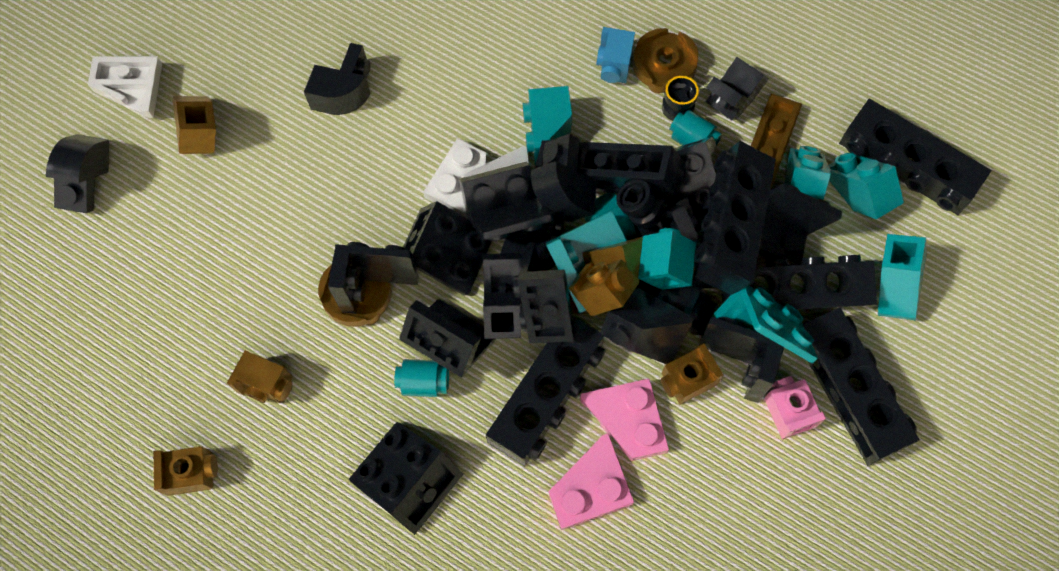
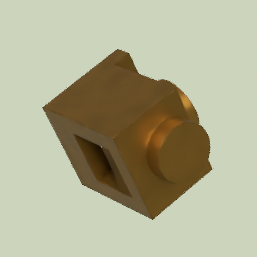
M622 259L609 264L601 262L595 266L589 263L585 265L570 285L569 290L590 316H595L623 307L639 284V280Z
M702 344L697 349L666 364L661 373L663 376L661 383L668 396L671 398L675 396L681 405L717 386L724 374L706 345ZM691 368L696 377L688 378L684 374V370Z
M245 350L227 384L238 394L243 396L246 394L259 402L265 403L267 398L280 403V401H285L290 394L293 376L285 367Z
M199 446L166 452L162 450L153 451L155 491L171 496L213 489V478L217 476L218 465L215 455H212V452L205 447ZM188 463V470L182 474V464Z

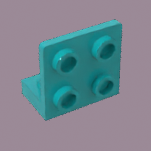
M608 212L547 242L546 246L558 270L565 269L569 290L570 285L585 267L583 252L627 240L614 214ZM569 290L578 308L579 313L586 311L582 304Z
M748 285L730 295L714 313L716 318L728 317L736 320L741 327L753 331L756 330L812 364L818 359L812 345L814 340L805 330L802 324L804 319L800 312L789 304L782 306L777 303L771 294L761 287L754 289Z

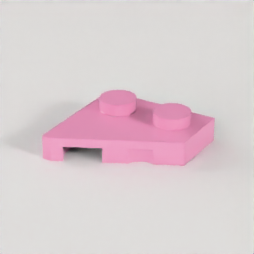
M650 379L580 394L582 405L592 412L600 422V426L609 436L616 440L619 448L630 461L668 453L669 448Z
M608 433L602 435L548 491L561 530L634 504Z

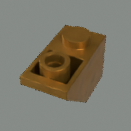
M173 96L179 154L214 153L216 126L212 101L208 96Z

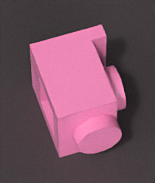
M793 376L774 382L772 385L773 390L764 398L782 439L816 428L826 419L824 413H820L805 379L797 382L794 381ZM790 397H795L799 408L791 405Z

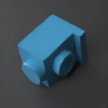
M603 27L601 45L599 46L596 65L602 66V80L608 83L627 82L635 32Z

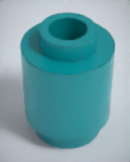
M688 110L685 114L678 113L669 128L673 132L671 139L680 145H686L713 136L717 146L722 137V133L717 131V126L691 110Z
M404 359L402 366H396L394 385L395 388L401 389L402 396L438 397L439 394H448L449 370L433 360Z

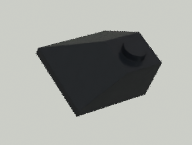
M636 287L623 307L608 311L600 334L610 339L613 343L621 345L634 353L668 364L674 361L695 317Z

